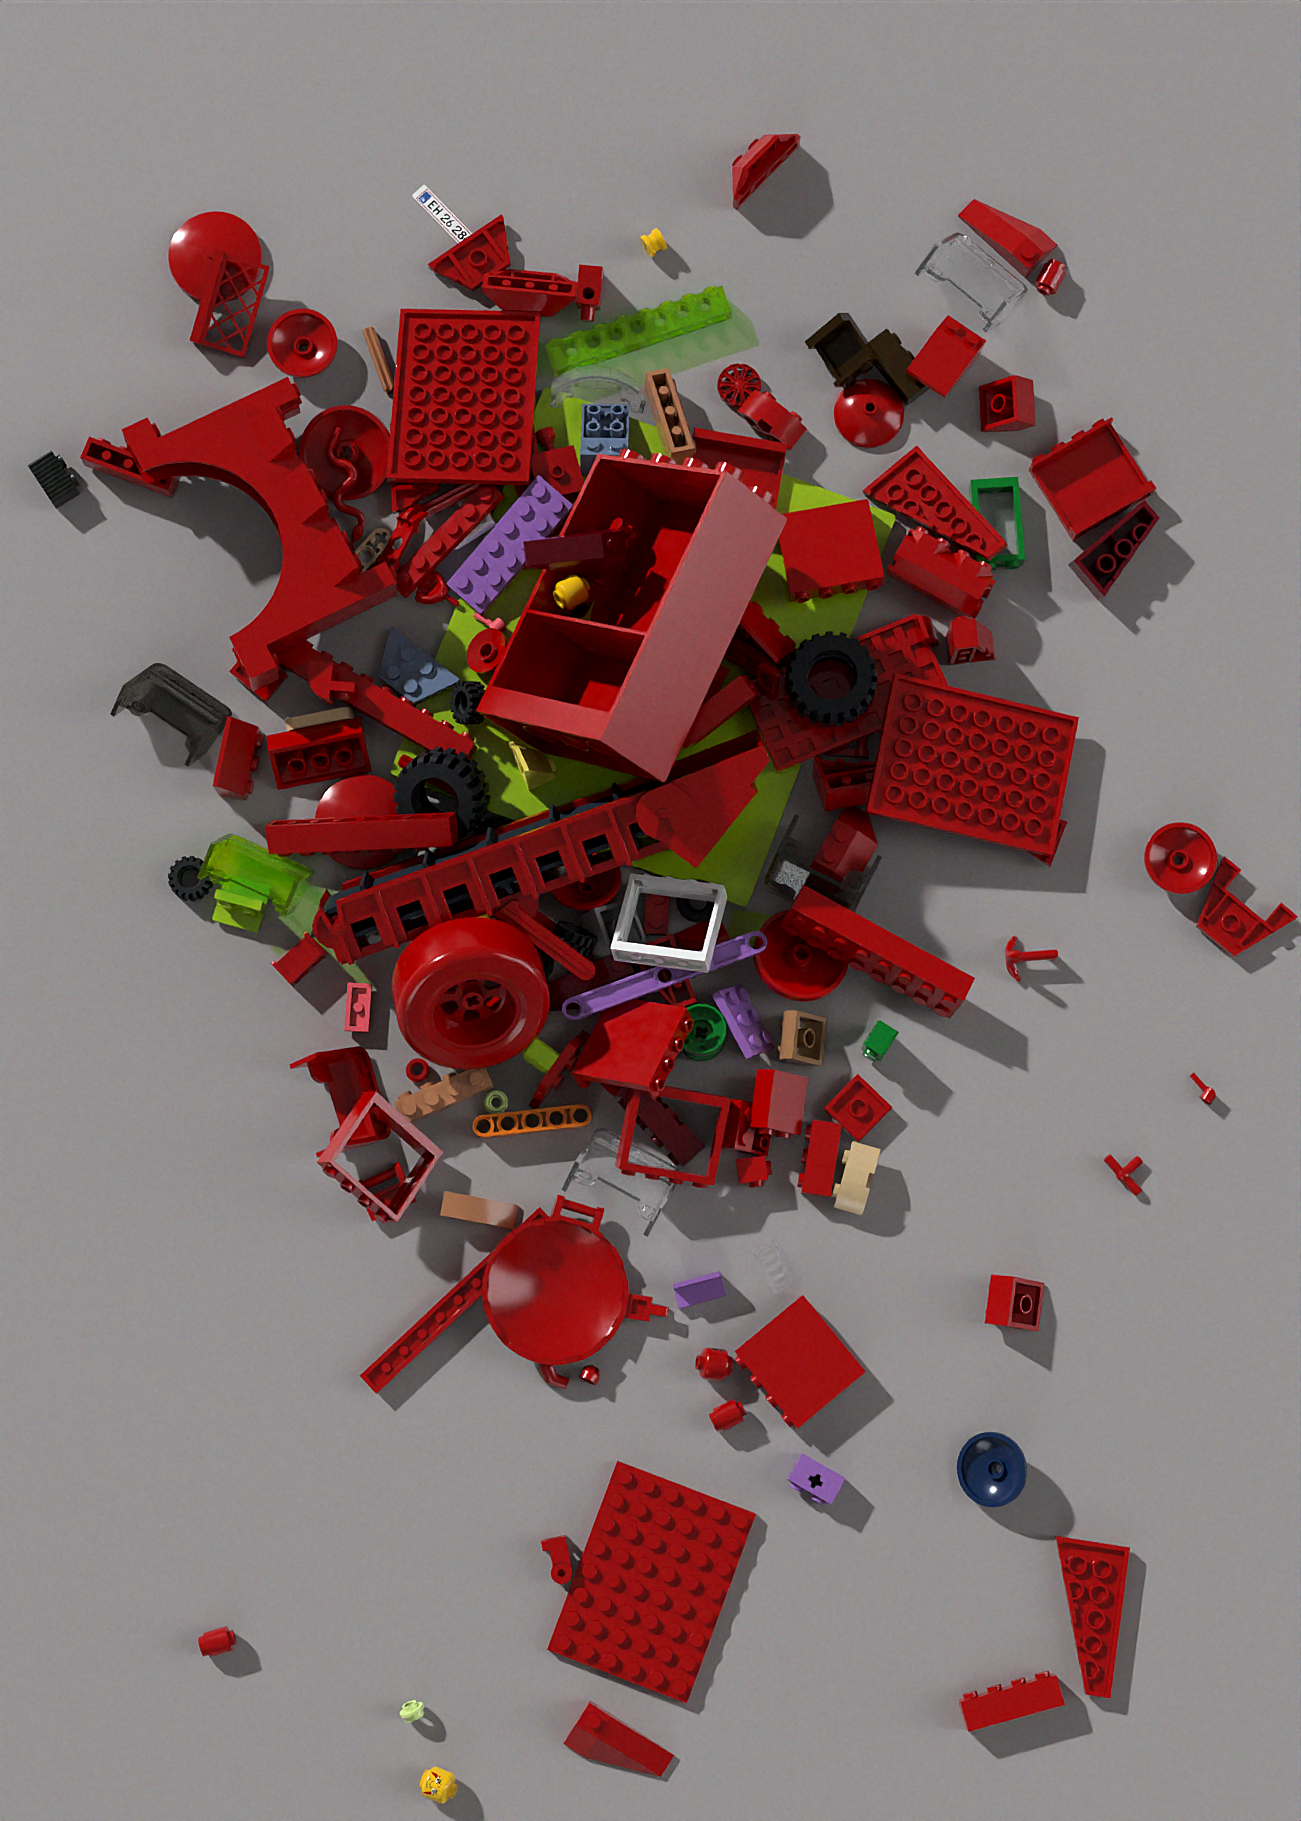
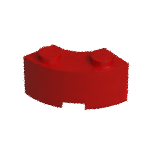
M754 390L738 409V413L751 427L763 433L771 441L787 443V450L789 451L807 430L801 423L802 418L796 412H789L776 402V398L767 391L761 393Z

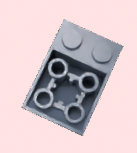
M582 404L580 465L581 474L588 475L598 454L619 456L621 449L629 450V404Z

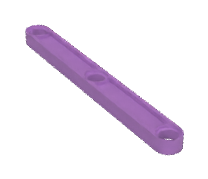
M753 931L715 945L709 972L762 953L766 949L767 938L763 933ZM753 936L762 938L763 946L760 949L750 947L749 940ZM657 966L571 997L563 1003L562 1013L568 1020H579L703 975L705 972ZM663 969L669 970L672 974L671 980L666 983L658 979V973ZM577 1003L580 1006V1012L576 1016L568 1015L566 1012L568 1004Z

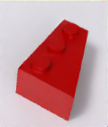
M814 757L812 776L824 811L867 804L875 762L859 761V763L844 762V759L824 761L822 757Z

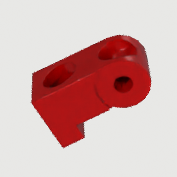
M566 1535L541 1540L542 1550H550L553 1565L551 1569L552 1580L558 1584L567 1583L572 1577L573 1569Z

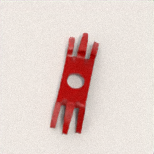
M416 503L397 517V525L381 557L375 559L374 567L386 562L389 568L393 567L396 571L401 566L399 561L413 533L418 532L419 523L429 514L426 511H421L414 515L421 504ZM402 538L401 546L394 550V542Z

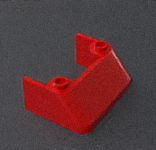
M361 1046L317 1052L289 1064L290 1069L308 1066L310 1076L315 1082L320 1084L327 1083L340 1127L364 1092L376 1091L381 1095L369 1054ZM369 1110L340 1153L384 1140L390 1136L391 1129ZM339 1128L331 1132L330 1142L339 1130ZM325 1149L316 1153L317 1158L321 1157Z

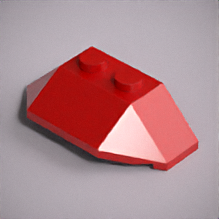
M798 134L763 135L759 140L755 139L749 145V151L744 156L739 155L732 163L733 207L736 210L800 146L801 137Z
M507 269L494 273H485L482 292L502 311L540 312L541 317H552L575 301L578 282L571 281L557 273Z
M854 806L843 809L800 886L805 885L823 896L855 887L878 847L867 813Z

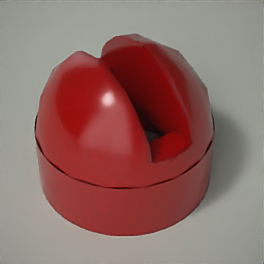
M592 1364L587 1365L582 1369L579 1378L589 1384L597 1385L600 1379V1370Z

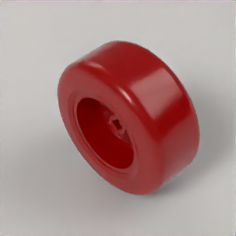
M464 917L437 924L420 934L405 948L393 972L392 996L398 1026L405 1041L418 1055L443 1067L472 1070L503 1063L521 1053L535 1040L548 1017L550 993L541 957L525 934L502 921L484 917ZM486 980H490L499 984L492 987H486L484 985V982ZM457 984L456 988L453 991H447L448 989ZM488 997H493V998L490 999L489 1001L485 1002V1000H486ZM454 1000L458 1005L451 1007L443 1003Z

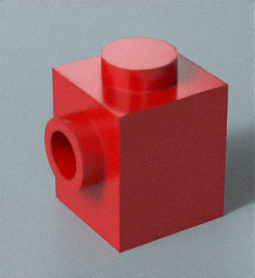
M765 1155L736 1159L739 1185L749 1184V1188L764 1186L763 1182L768 1181V1175H772L771 1161H766Z

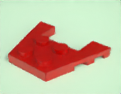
M1224 856L1220 861L1195 927L1234 957L1291 923L1298 916L1284 904L1280 903L1265 921L1226 890L1241 869Z

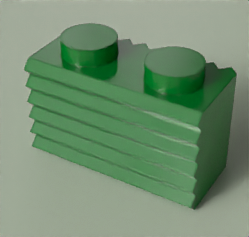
M881 1020L877 1021L861 1046L862 1051H864L862 1055L872 1062L876 1060L881 1062L899 1032Z

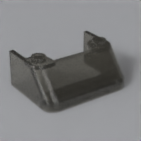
M162 663L152 664L122 686L110 713L114 717L124 709H128L135 716H145L152 712L186 735L185 747L189 755L184 765L187 767L207 753L224 729L227 716L231 717L232 711L228 706Z
M795 814L765 875V888L769 892L792 903L802 886L805 885L855 912L882 857L877 855L868 875L860 871H851L846 874L842 883L798 862L802 855V846L797 840L791 838L799 816Z

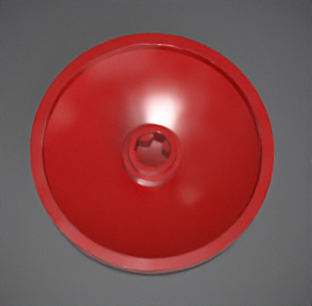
M213 211L196 215L187 220L172 238L168 261L173 278L183 292L198 301H201L215 249L262 264V249L256 233L249 224L233 214ZM228 259L226 270L230 277L242 271L237 261ZM242 263L244 269H246V268H248V267L250 266V265H247V264ZM254 267L247 271L253 284L260 274V268ZM225 272L222 281L228 278ZM244 273L232 279L238 292L250 286ZM230 281L220 286L219 292L223 299L236 293ZM219 296L217 297L216 304L221 302ZM236 296V297L230 299L229 301H233V300L237 299L238 296Z
M352 405L328 408L316 415L305 428L300 441L299 457L302 456L308 470L312 469L318 481L316 482L318 490L323 489L326 496L332 498L335 489L349 477L347 470L334 466L326 457L327 443L334 434V431H336V428L339 427L341 431L333 453L336 457L348 460L354 464L358 471L357 482L342 495L341 499L349 501L367 497L378 490L387 479L390 433L375 414L364 408Z
M359 774L346 777L336 782L325 792L318 804L315 818L398 815L395 809L398 803H395L393 800V794L397 790L394 789L392 783L378 776ZM383 849L379 853H369L368 850H360L356 854H346L345 851H337L336 854L329 856L342 866L356 870H370L386 865L396 858L400 852H391V849Z
M788 910L776 913L759 930L767 938L766 949L762 953L753 956L754 965L760 978L772 991L789 1000L809 1002L828 996L844 979L848 964L840 959L830 957L827 952L820 948L810 946L802 938L788 934L785 929L780 927ZM756 936L753 949H760L763 946V940Z

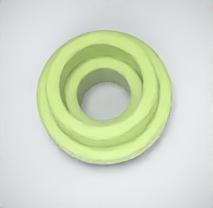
M494 1090L486 1095L484 1106L491 1114L503 1113L508 1107V1098L503 1092ZM496 1098L501 1100L499 1107L492 1106V1101Z
M412 1700L405 1703L400 1711L401 1718H404L406 1722H413L424 1715V1705L422 1702Z

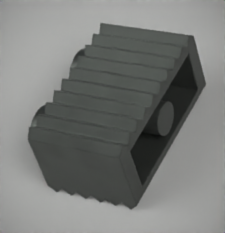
M51 450L27 465L56 509L80 494L76 488L80 484L72 473L67 475L64 470L67 465L60 454L55 456Z

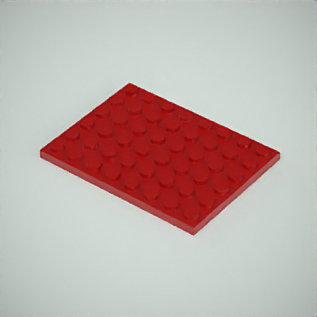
M400 309L386 475L387 482L489 485L530 484L541 323L540 312Z
M894 673L865 813L1051 857L1054 852L1079 717Z
M617 1461L547 1650L687 1703L756 1513Z

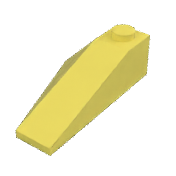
M514 741L508 743L529 790L555 779L554 771L557 768L551 757L547 759L544 752Z

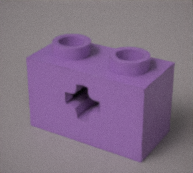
M801 1453L787 1479L791 1481L790 1487L800 1493H803L804 1490L809 1491L813 1494L811 1499L824 1506L826 1502L832 1504L846 1478ZM816 1474H819V1480L822 1483L820 1486L815 1485L812 1488L810 1486L811 1481L808 1479L810 1475L815 1477Z

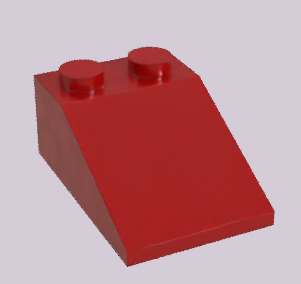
M947 315L909 365L906 373L945 398L977 360L986 340Z

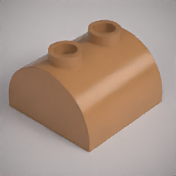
M798 1010L784 1011V1017L780 1022V1030L782 1032L781 1043L777 1047V1053L780 1056L779 1060L800 1065L822 1066L827 1018Z

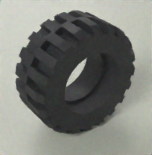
M826 631L823 636H820L819 633L812 635L809 641L807 639L803 640L800 643V647L794 649L787 663L785 690L786 695L789 696V703L792 708L798 710L797 714L800 717H807L809 723L814 725L818 722L822 723V727L829 728L830 724L840 727L843 726L844 722L852 723L858 715L862 716L866 712L868 705L873 700L878 678L877 670H875V660L869 656V650L865 645L863 647L859 645L860 640L855 637L852 640L846 638V633L840 632L838 636L833 635V631ZM825 660H835L846 665L851 670L854 678L851 691L839 699H825L815 694L808 682L809 672L815 664Z
M436 747L433 750L428 749L419 756H416L399 773V779L395 781L394 789L397 791L393 794L394 802L398 803V806L395 807L398 815L443 813V811L437 809L429 801L425 792V781L427 778L441 779L448 783L457 794L459 810L456 812L459 839H462L481 822V819L487 813L490 796L486 795L490 788L489 783L483 780L486 775L483 770L479 771L477 769V762L474 759L472 761L468 760V755L462 751L457 754L453 748H447L445 751L442 747Z

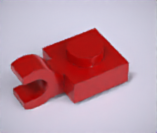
M629 1294L625 1318L650 1322V1315L668 1317L669 1307L652 1305L653 1297Z

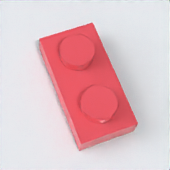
M348 982L345 1032L369 1033L372 984Z

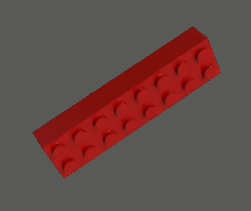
M805 885L802 886L780 925L788 934L802 938L810 946L824 950L830 957L846 962L852 969L870 975L874 981L890 986L896 993L905 994L912 998L915 1003L927 1006L941 1017L950 1019L964 1002L975 980L969 974Z

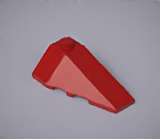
M973 199L958 214V217L1024 278L1058 246L1041 229L976 199Z
M591 1700L563 1743L585 1758L660 1777L674 1756L673 1753Z

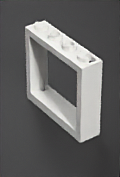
M646 873L644 875L630 874L610 948L614 961L708 973L727 901L724 885L715 884L714 882H697L693 879L679 880L669 876L655 877ZM647 893L715 902L703 951L698 952L627 942L639 894Z

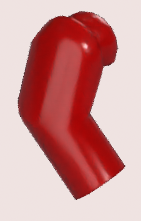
M539 1364V1371L547 1384L566 1390L570 1378L557 1374L554 1365Z

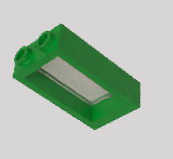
M1018 477L971 480L969 484L970 503L1008 545L990 561L974 553L975 561L986 562L992 567V570H995L996 567H1005L1008 570L1020 568L1025 561Z

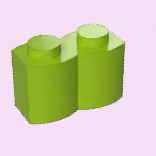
M538 1038L523 1050L524 1060L544 1075H546L560 1056L558 1052Z

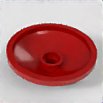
M295 309L284 313L273 323L267 337V350L273 364L283 373L297 378L312 377L324 371L334 360L338 347L337 335L332 323L324 315L311 309ZM302 346H308L306 351L300 350Z
M875 379L858 380L852 386L844 388L837 397L834 406V422L839 433L851 444L862 448H876L887 444L898 434L904 420V407L898 393L887 383ZM871 405L874 407V410L869 412L866 410V406Z
M1176 822L1161 827L1151 836L1145 848L1144 863L1149 877L1158 887L1174 894H1189L1201 889L1212 878L1217 865V852L1213 841L1201 828L1190 823ZM1175 857L1181 858V865L1175 864Z
M564 864L556 866L554 869L562 867ZM616 867L585 878V882L582 883L577 881L554 889L551 893L558 903L570 909L589 910L600 907L609 902L619 891L622 882L620 868Z

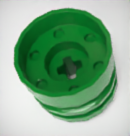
M695 1004L687 1007L694 1023L691 1032L688 1033L681 1052L687 1058L695 1061H708L717 1057L723 1051L726 1043V1022L723 1015L715 1007L707 1004ZM697 1031H700L701 1033L706 1032V1038H697Z

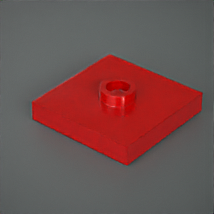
M574 445L531 455L530 470L533 480L539 475L564 497L580 493L584 481Z
M857 1074L824 1107V1110L839 1124H842V1127L859 1143L893 1107Z

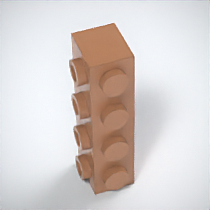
M669 368L646 372L644 390L665 456L682 465L686 457L693 458V453H696V444L694 439H691L689 422L684 417L683 404L677 396L676 382L672 379Z
M486 1068L466 1070L459 1074L451 1072L443 1076V1081L434 1084L431 1081L420 1086L421 1090L412 1094L411 1091L397 1096L398 1100L394 1104L397 1111L413 1124L492 1090L494 1086Z

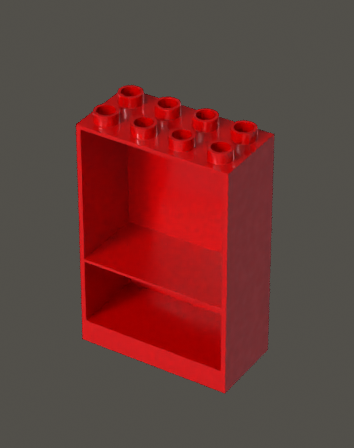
M621 449L619 456L598 454L559 536L606 530L610 528L616 518L623 519L627 526L631 525L637 530L635 539L630 541L626 548V558L621 577L610 578L605 588L584 577L590 586L588 591L589 598L585 603L589 604L593 599L597 598L610 608L607 624L568 617L572 612L565 607L561 608L556 603L553 592L555 591V584L571 574L543 569L476 711L532 748L545 754L665 783L787 522V518L772 507L775 497L766 490L756 486H748L747 488L741 483L745 474L737 467L725 462H718L713 470L703 462L690 457H686L682 465H679L673 459L659 453H653L650 461L628 449Z

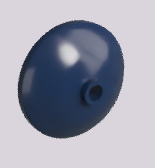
M984 1432L970 1438L962 1447L957 1461V1475L963 1491L974 1502L986 1507H1000L1011 1503L1023 1490L1027 1478V1464L1021 1448L1010 1437L998 1432ZM997 1464L1001 1466L1000 1473L996 1469Z

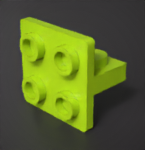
M225 875L221 890L216 889L214 899L217 901L212 920L258 933L271 887Z

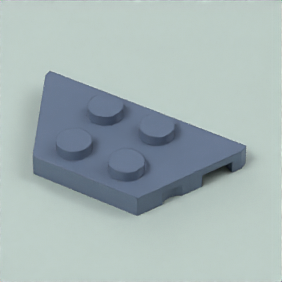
M393 627L389 629L378 676L403 697L412 701L415 706L426 701L429 697L441 694L442 690L452 685L457 686L456 683L461 681Z

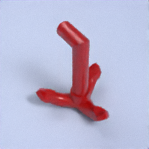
M1012 936L1005 947L1007 971L1018 982L1021 978L1018 976L1014 963L1036 960L1055 961L1058 957V951L1055 949L1028 952L1013 950L1016 946L1015 941L1018 939L1016 936Z

